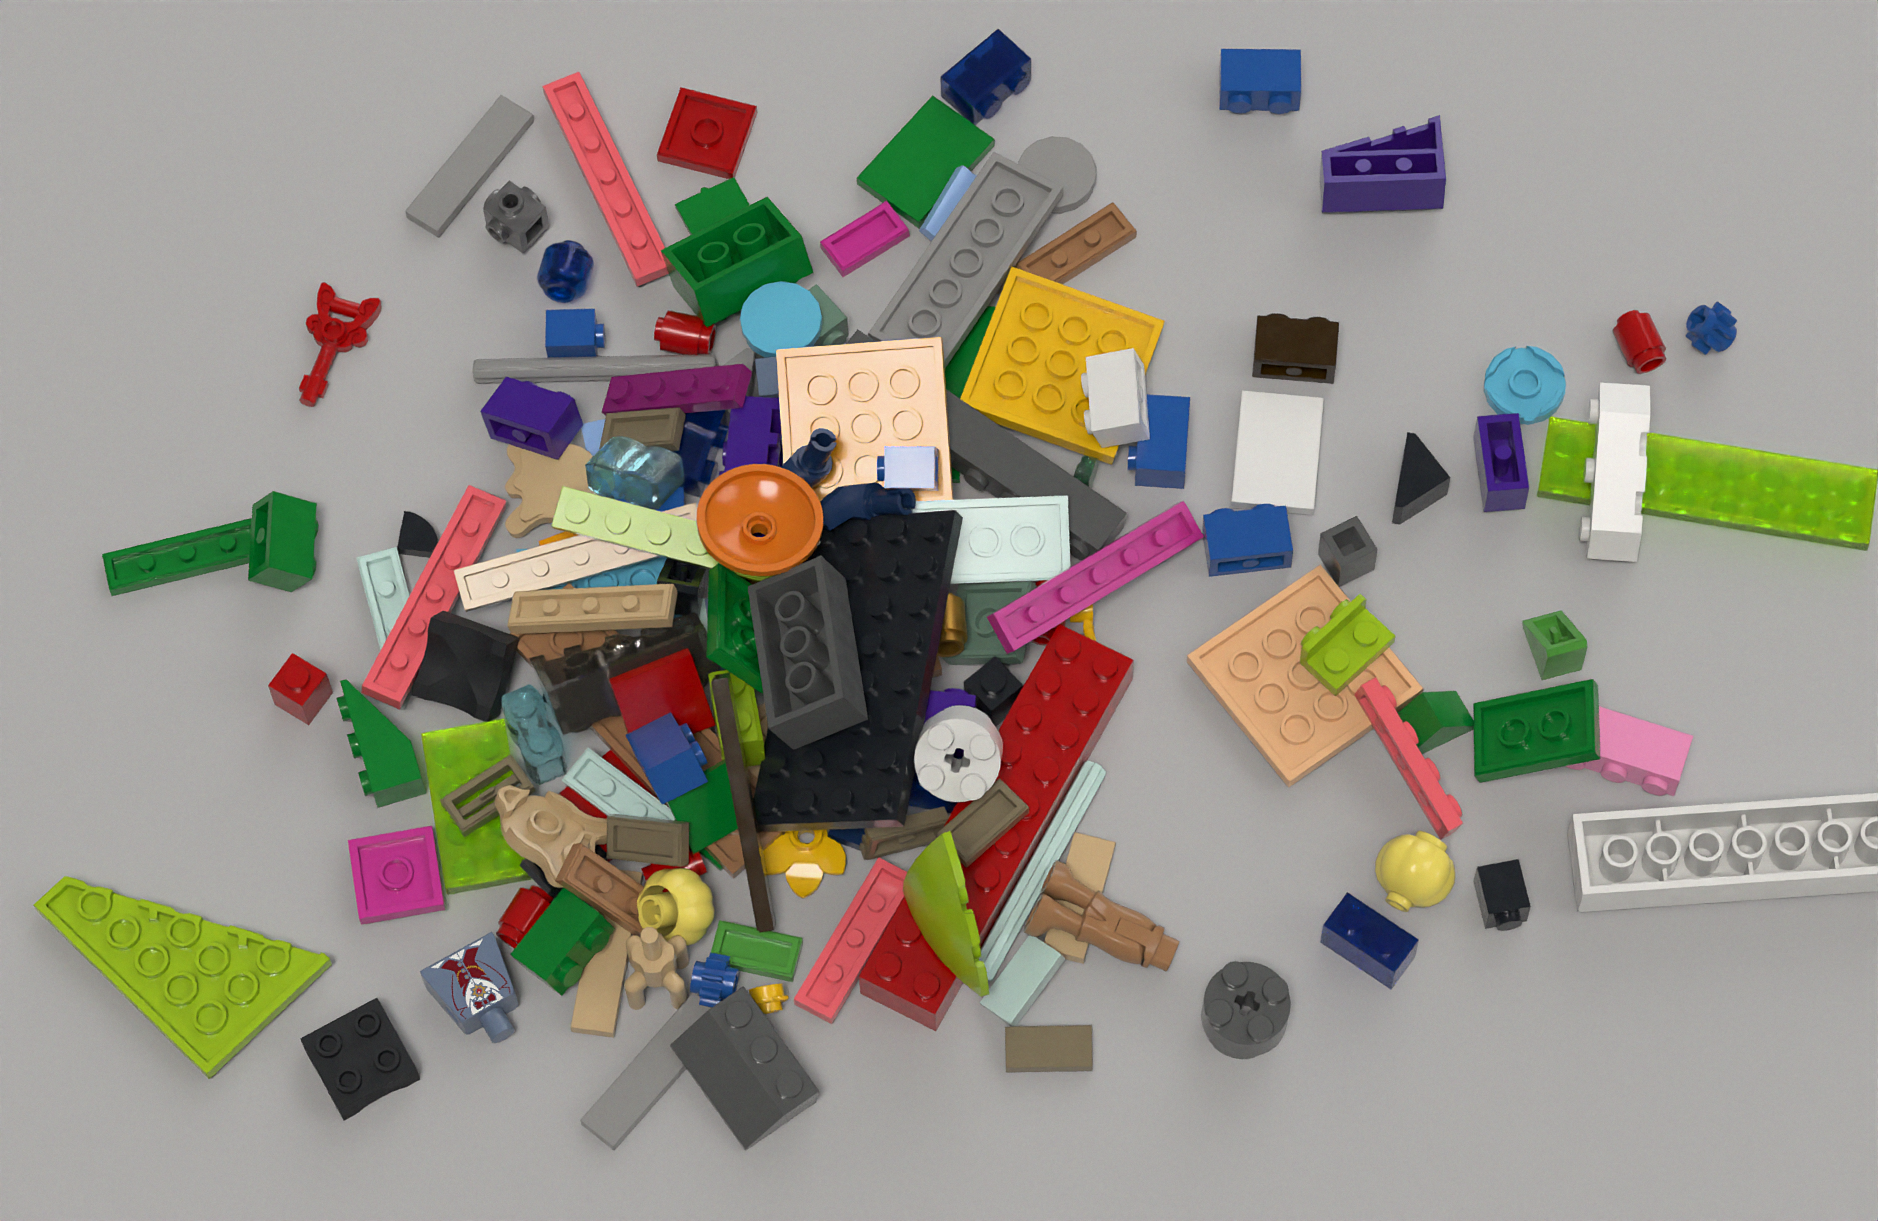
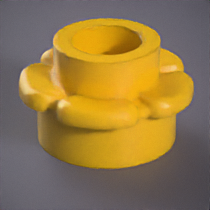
M771 984L749 989L750 996L763 1014L782 1011V1002H786L789 999V996L784 994L783 984Z

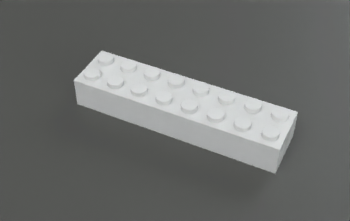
M1878 793L1579 813L1572 815L1568 829L1578 912L1878 891Z

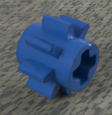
M1716 302L1712 309L1706 305H1700L1690 313L1687 319L1686 328L1689 332L1686 334V338L1691 340V345L1704 355L1710 351L1711 347L1717 352L1724 351L1735 340L1737 329L1734 325L1737 319L1731 315L1729 309L1719 302Z
M710 953L709 957L706 958V962H695L690 983V993L699 994V1005L712 1008L737 990L739 969L730 967V956Z

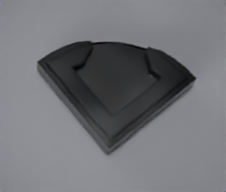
M404 511L397 546L398 553L430 558L438 543L433 527L423 517Z

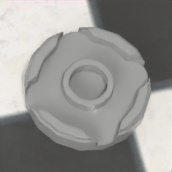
M1051 136L1037 140L1024 150L1018 161L1019 165L1063 187V196L1051 213H1064L1075 210L1085 203L1093 192L1096 181V165L1092 154L1081 143L1070 138Z

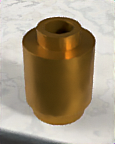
M950 592L948 594L937 652L939 657H952L960 654L964 650V644L968 639L964 601Z

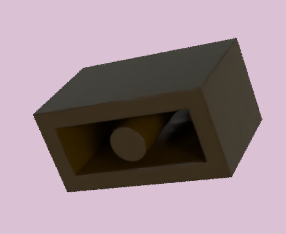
M1272 313L1267 316L1257 315L1252 377L1334 384L1339 322L1329 321L1324 317H1310L1308 319L1289 318L1280 313Z

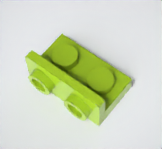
M1361 594L1356 596L1351 602L1348 599L1342 601L1330 615L1331 620L1321 629L1318 626L1314 627L1301 641L1300 664L1335 696L1395 642L1396 636L1366 609L1367 599Z

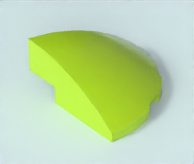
M951 831L945 832L931 842L915 859L904 879L903 894L921 933L940 960L960 981L982 997L989 995V984L985 964L983 961H979V958L982 956L979 946L978 928L972 909L967 910L966 903H969L965 887V878Z

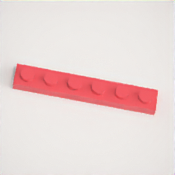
M580 72L542 86L546 100L636 286L638 287L669 274L661 250L665 248Z
M468 485L363 682L361 693L400 710L420 671L425 655L427 631L431 617L442 611L451 613L460 596L454 570L477 564L506 509V500Z

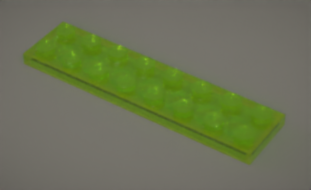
M1549 417L1537 497L1584 505L1591 504V483L1584 482L1585 458H1593L1595 424ZM1647 433L1645 492H1643L1641 514L1867 551L1870 544L1878 481L1877 469Z

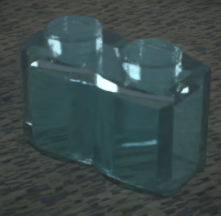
M623 436L611 437L585 464L587 483L590 490L600 496L611 499L624 498L633 505L652 510L659 509L685 481L682 458L679 455L662 447L651 446L646 448L638 441Z
M528 684L503 695L502 710L507 729L513 742L520 748L523 764L530 778L536 784L542 785L567 774V761L562 739L554 725L549 722L545 702L540 693L532 685Z

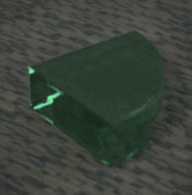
M1087 455L1082 456L1080 464L1078 463L1074 477L1092 488L1100 463L1099 458Z

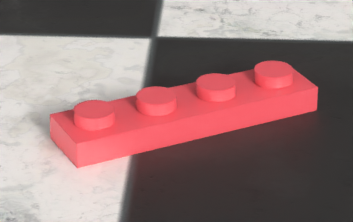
M1376 677L1362 684L1354 696L1438 837L1442 840L1454 833L1463 824L1460 819L1462 811L1458 802L1451 794H1445L1438 782L1440 774L1437 767L1430 758L1424 759L1416 745L1419 743L1417 734L1410 723L1407 721L1402 722L1396 712L1397 703L1391 690L1386 685L1381 686Z
M878 857L796 994L794 1005L830 1024L833 1023L904 897L903 883L907 874L906 871Z

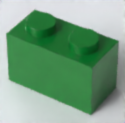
M272 491L252 505L248 581L293 592L313 579L317 565L314 557V542L319 528L318 521L316 520L317 503Z
M563 888L510 955L527 971L562 996L569 987L573 986L580 979L583 969L593 956L605 948L615 928L599 912L572 892Z

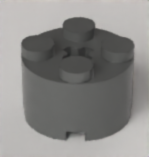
M1238 961L1226 964L1210 980L1205 991L1201 1011L1202 1026L1213 1047L1222 1054L1236 1059L1255 1058L1275 1048L1284 1036L1290 1014L1291 1001L1288 985L1276 972L1262 964ZM1244 1006L1252 1009L1247 1015L1239 1013Z

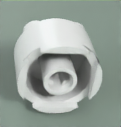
M958 705L951 706L937 713L923 725L915 749L914 765L920 785L936 797L946 801L965 802L980 799L991 788L998 776L1003 753L1002 738L997 728L991 722V719L976 708ZM956 748L964 750L962 759L954 758L953 754Z

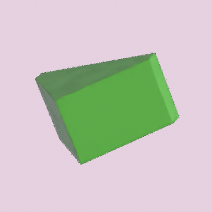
M1562 610L1522 621L1523 630L1541 680L1582 670L1588 648L1587 640Z

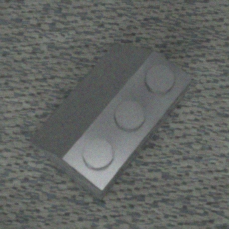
M744 986L709 1009L670 1044L672 1050L745 1151L816 1103L819 1094L818 1088Z

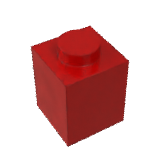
M294 653L289 656L268 685L274 704L307 725H310L333 694L327 673Z

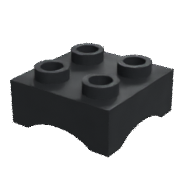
M446 611L432 616L427 631L425 655L414 683L412 696L452 706L485 722L498 717L501 713L520 637Z
M378 998L300 1038L309 1059L324 1083L343 1121L356 1115L377 1099L421 1080L417 1068Z

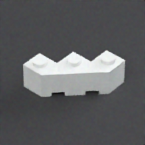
M1600 382L1597 399H1590L1588 424H1595V447L1593 458H1585L1584 482L1591 483V504L1589 517L1581 516L1579 540L1587 542V559L1637 562L1643 515H1641L1643 492H1645L1646 443L1647 433H1649L1650 386Z

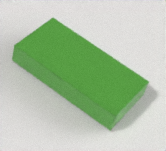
M719 920L711 953L730 956V967L737 968L739 971L793 982L803 939L772 931L759 933V930L757 931V928Z

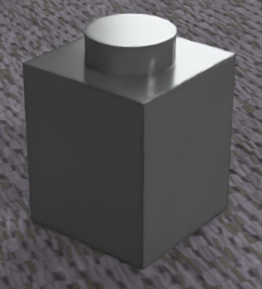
M1358 516L1320 533L1318 555L1339 587L1375 569L1378 549Z

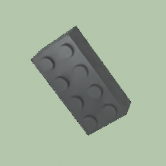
M822 556L795 566L787 572L774 575L748 586L768 728L794 750L868 720L845 577Z

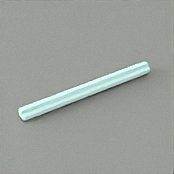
M1091 761L1083 763L981 947L982 957L979 958V961H983L985 964L988 982L994 979L1037 901L1050 868L1056 860L1059 861L1102 783L1106 771L1098 763Z

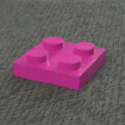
M432 826L348 840L358 916L361 925L445 910Z

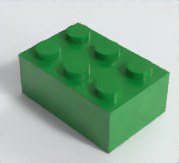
M768 196L661 250L673 287L703 321L706 327L723 321L728 316L742 310L743 304L750 294L761 286L779 281L796 283L800 279L814 273L801 234Z

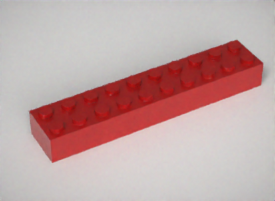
M1058 624L998 730L1003 742V753L1000 770L995 782L1000 778L1029 807V813L967 868L960 862L969 903H966L967 910L972 909L980 937V949L1079 770L1090 757L1133 680V659L1061 624ZM974 800L957 802L944 827ZM904 896L859 975L860 994L937 1031L963 982L940 960L925 940Z

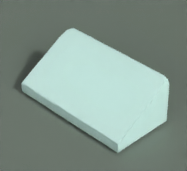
M1029 935L991 986L989 995L984 996L980 1004L1010 1026H1017L1062 965L1065 958L1037 937Z

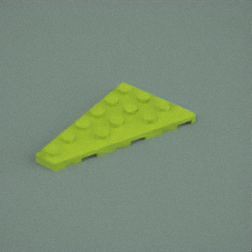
M64 876L33 904L36 911L208 1079L215 1075L332 965L330 958L322 952L317 954L293 947L291 943L282 940L266 939L262 934L232 925L226 927L203 920L201 916L176 912L171 907L145 899H140L139 901L116 894L108 888L89 886L84 881Z

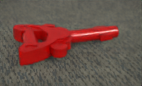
M325 282L321 283L316 304L318 314L310 315L305 323L309 333L313 334L315 342L321 346V349L310 375L304 374L299 386V391L302 392L299 401L303 405L314 407L318 397L323 399L329 385L325 379L336 352L351 351L352 346L361 348L367 344L368 336L366 330L374 323L381 312V300L379 298H368L359 304L336 297V293L330 285ZM331 313H336L353 318L354 320L352 322H343L338 318L330 316Z

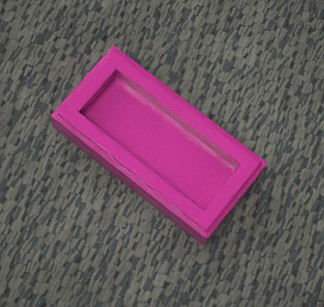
M885 201L820 241V248L841 276L845 277L910 237V234L904 222L890 204Z

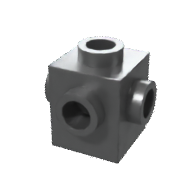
M510 180L500 190H494L484 203L483 212L487 232L498 242L503 243L506 241L521 253H524L549 227L547 210L541 204L539 197L528 187L523 186L520 188Z

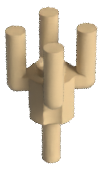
M646 927L641 932V938L637 935H632L626 940L629 962L635 970L624 983L628 1004L634 1010L643 1008L645 1005L643 990L647 986L654 988L663 986L669 991L672 1007L678 1010L688 999L685 982L676 973L677 969H684L689 964L686 941L679 935L673 936L670 940L666 941L655 928Z

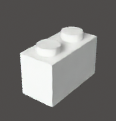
M1134 348L1086 357L1087 372L1081 374V383L1085 397H1089L1090 410L1084 411V422L1088 434H1093L1102 448L1149 440L1144 364Z

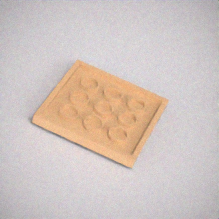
M1321 565L1187 655L1189 666L1288 788L1374 729L1354 696L1362 684L1376 677L1381 686L1386 685L1395 697L1397 703L1396 712H1399L1423 692L1422 686L1390 648L1383 652L1337 696L1333 695L1300 664L1301 641L1305 635L1316 626L1320 629L1331 620L1330 615L1342 601L1349 600Z

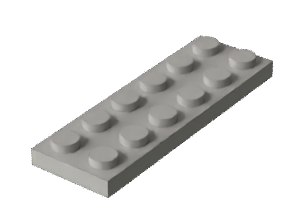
M993 152L873 325L868 336L876 342L942 337L944 367L946 368L1008 277L1011 266L1014 267L1063 196V187Z

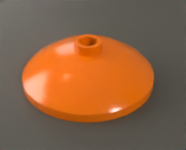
M749 464L726 471L708 485L698 503L696 524L698 535L704 548L721 565L745 575L772 576L789 571L791 568L802 564L811 556L822 535L823 510L819 498L811 486L795 473L774 465ZM754 533H762V534H764L765 536H764V537H755V536H753L752 534H754Z

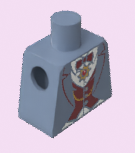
M492 932L420 971L427 991L464 1034H471L483 1027L492 1043H498L514 1033L515 1029L506 1014L515 1010L519 1004L496 938Z

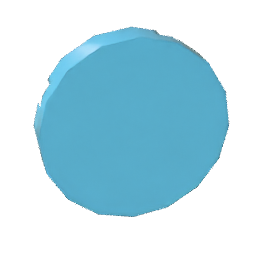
M779 281L765 284L750 294L743 304L740 324L742 334L752 351L764 358L776 357L777 349L813 347L820 337L822 315L819 303L810 291L796 283Z
M1515 346L1505 349L1492 359L1486 369L1483 391L1488 405L1497 415L1519 413L1520 424L1530 425L1545 421L1557 412L1565 396V374L1562 365L1552 354L1538 347L1526 346V348L1516 349Z

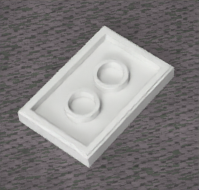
M1242 390L1231 508L1252 509L1260 504H1273L1275 507L1286 505L1287 513L1314 514L1324 398Z

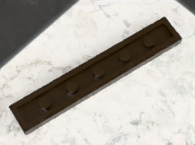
M730 672L718 674L712 679L711 686L757 931L759 930V933L772 931L775 929L776 919Z

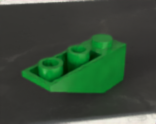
M347 679L341 680L340 683L344 695L336 699L343 722L351 720L355 732L347 735L354 759L362 757L366 770L358 772L364 795L373 794L377 808L426 794L411 740Z

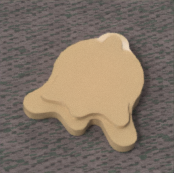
M509 444L507 456L515 466V470L506 482L505 490L511 498H520L522 502L508 516L505 527L512 537L521 538L538 525L553 522L562 486L601 496V492L611 491L617 487V475L611 467L600 464L589 451L574 444H569L558 460Z
M510 785L500 788L494 803L500 814L501 831L504 839L520 856L541 867L547 881L552 886L557 888L563 887L555 880L573 844L582 843L593 852H595L596 845L607 844V819L587 815L580 811L572 802L551 791H547L546 796L541 797L528 796L530 790H522Z

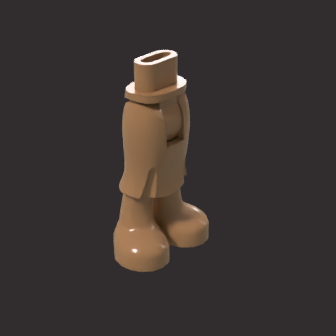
M1058 860L1053 863L1042 885L1041 896L1026 922L1024 933L1032 937H1039L1050 929L1062 930L1076 936V941L1092 944L1121 961L1141 964L1145 968L1151 964L1165 972L1168 970L1179 945L1178 940L1163 934L1164 927L1156 926L1145 915L1117 904L1106 898L1099 890L1094 892L1077 881L1069 867ZM1056 900L1067 901L1084 910L1079 915Z

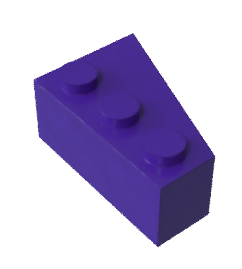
M1440 115L1428 118V124L1408 130H1406L1405 126L1393 129L1391 135L1371 141L1370 137H1365L1321 151L1320 192L1322 213L1443 209L1446 172Z
M745 396L742 408L731 409L728 440L723 444L722 465L725 468L724 471H719V475L733 468L749 464H767L782 467L783 448L779 398ZM754 533V534H752V535L755 536V537H764V536H765V535L762 534V533Z

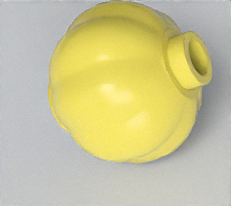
M1417 831L1415 836L1410 834L1397 836L1387 842L1381 848L1375 861L1377 880L1388 894L1385 901L1400 911L1408 912L1410 907H1431L1444 900L1455 884V867L1449 855L1445 853L1447 845L1435 836L1423 831Z
M675 868L654 872L638 895L637 908L640 925L643 929L646 927L655 928L666 941L670 940L673 936L679 935L685 939L687 946L699 942L714 919L711 889L701 880L698 874L690 869ZM666 888L669 892H662V890Z

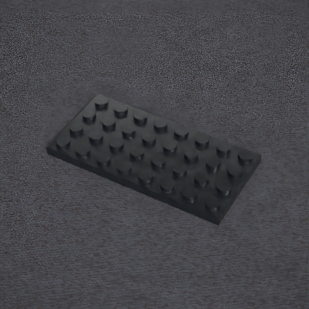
M956 510L909 513L908 515H879L871 517L870 520L850 518L829 532L824 529L822 530L820 544L817 545L811 556L803 563L822 556L846 579L868 720L794 750L769 728L767 729L764 744L765 759L760 764L753 798L759 832L904 827L915 773V749L924 725L963 517Z

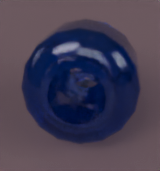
M565 240L548 246L543 253L537 273L538 285L544 291V294L553 301L568 303L585 295L594 269L593 258L578 242Z

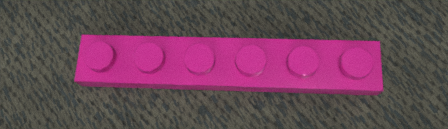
M1179 502L987 616V619L1008 654L1204 536L1185 502Z

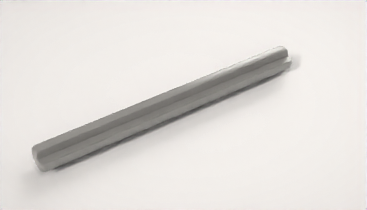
M713 354L476 359L473 363V378L476 383H501L505 377L522 382L607 381L615 376L716 366V359Z

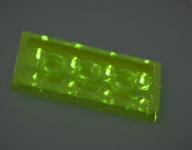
M498 719L421 733L447 895L531 880V877L519 866L525 858L514 851L504 839L501 831L500 815L464 838L458 826L453 823L450 815L440 803V799L511 754L505 720ZM511 770L508 771L498 779L494 780L484 788L480 789L470 797L466 798L465 800L457 804L455 807L458 810L461 807L465 806L475 798L479 797L481 793H483L490 787L496 786L506 778L513 775V772ZM494 800L491 801V802H489L488 804H486L485 806H483L482 808H480V809L477 810L476 812L472 813L471 815H469L468 817H466L464 820L470 818L471 816H473L474 814H476V813L479 812L480 810L484 809L485 807H487L488 805H490L491 803H493Z

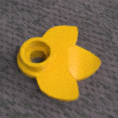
M827 830L785 831L784 835L778 837L763 851L767 875L785 873L789 887L800 898H806L818 889L824 873L842 875L845 871V852L841 844L828 837ZM808 832L814 835V839L810 843H802L799 840L800 835Z

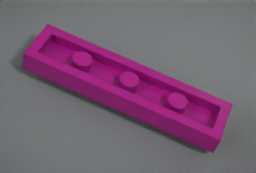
M744 364L611 377L602 413L606 416V413L678 407L684 413L742 408L752 371Z

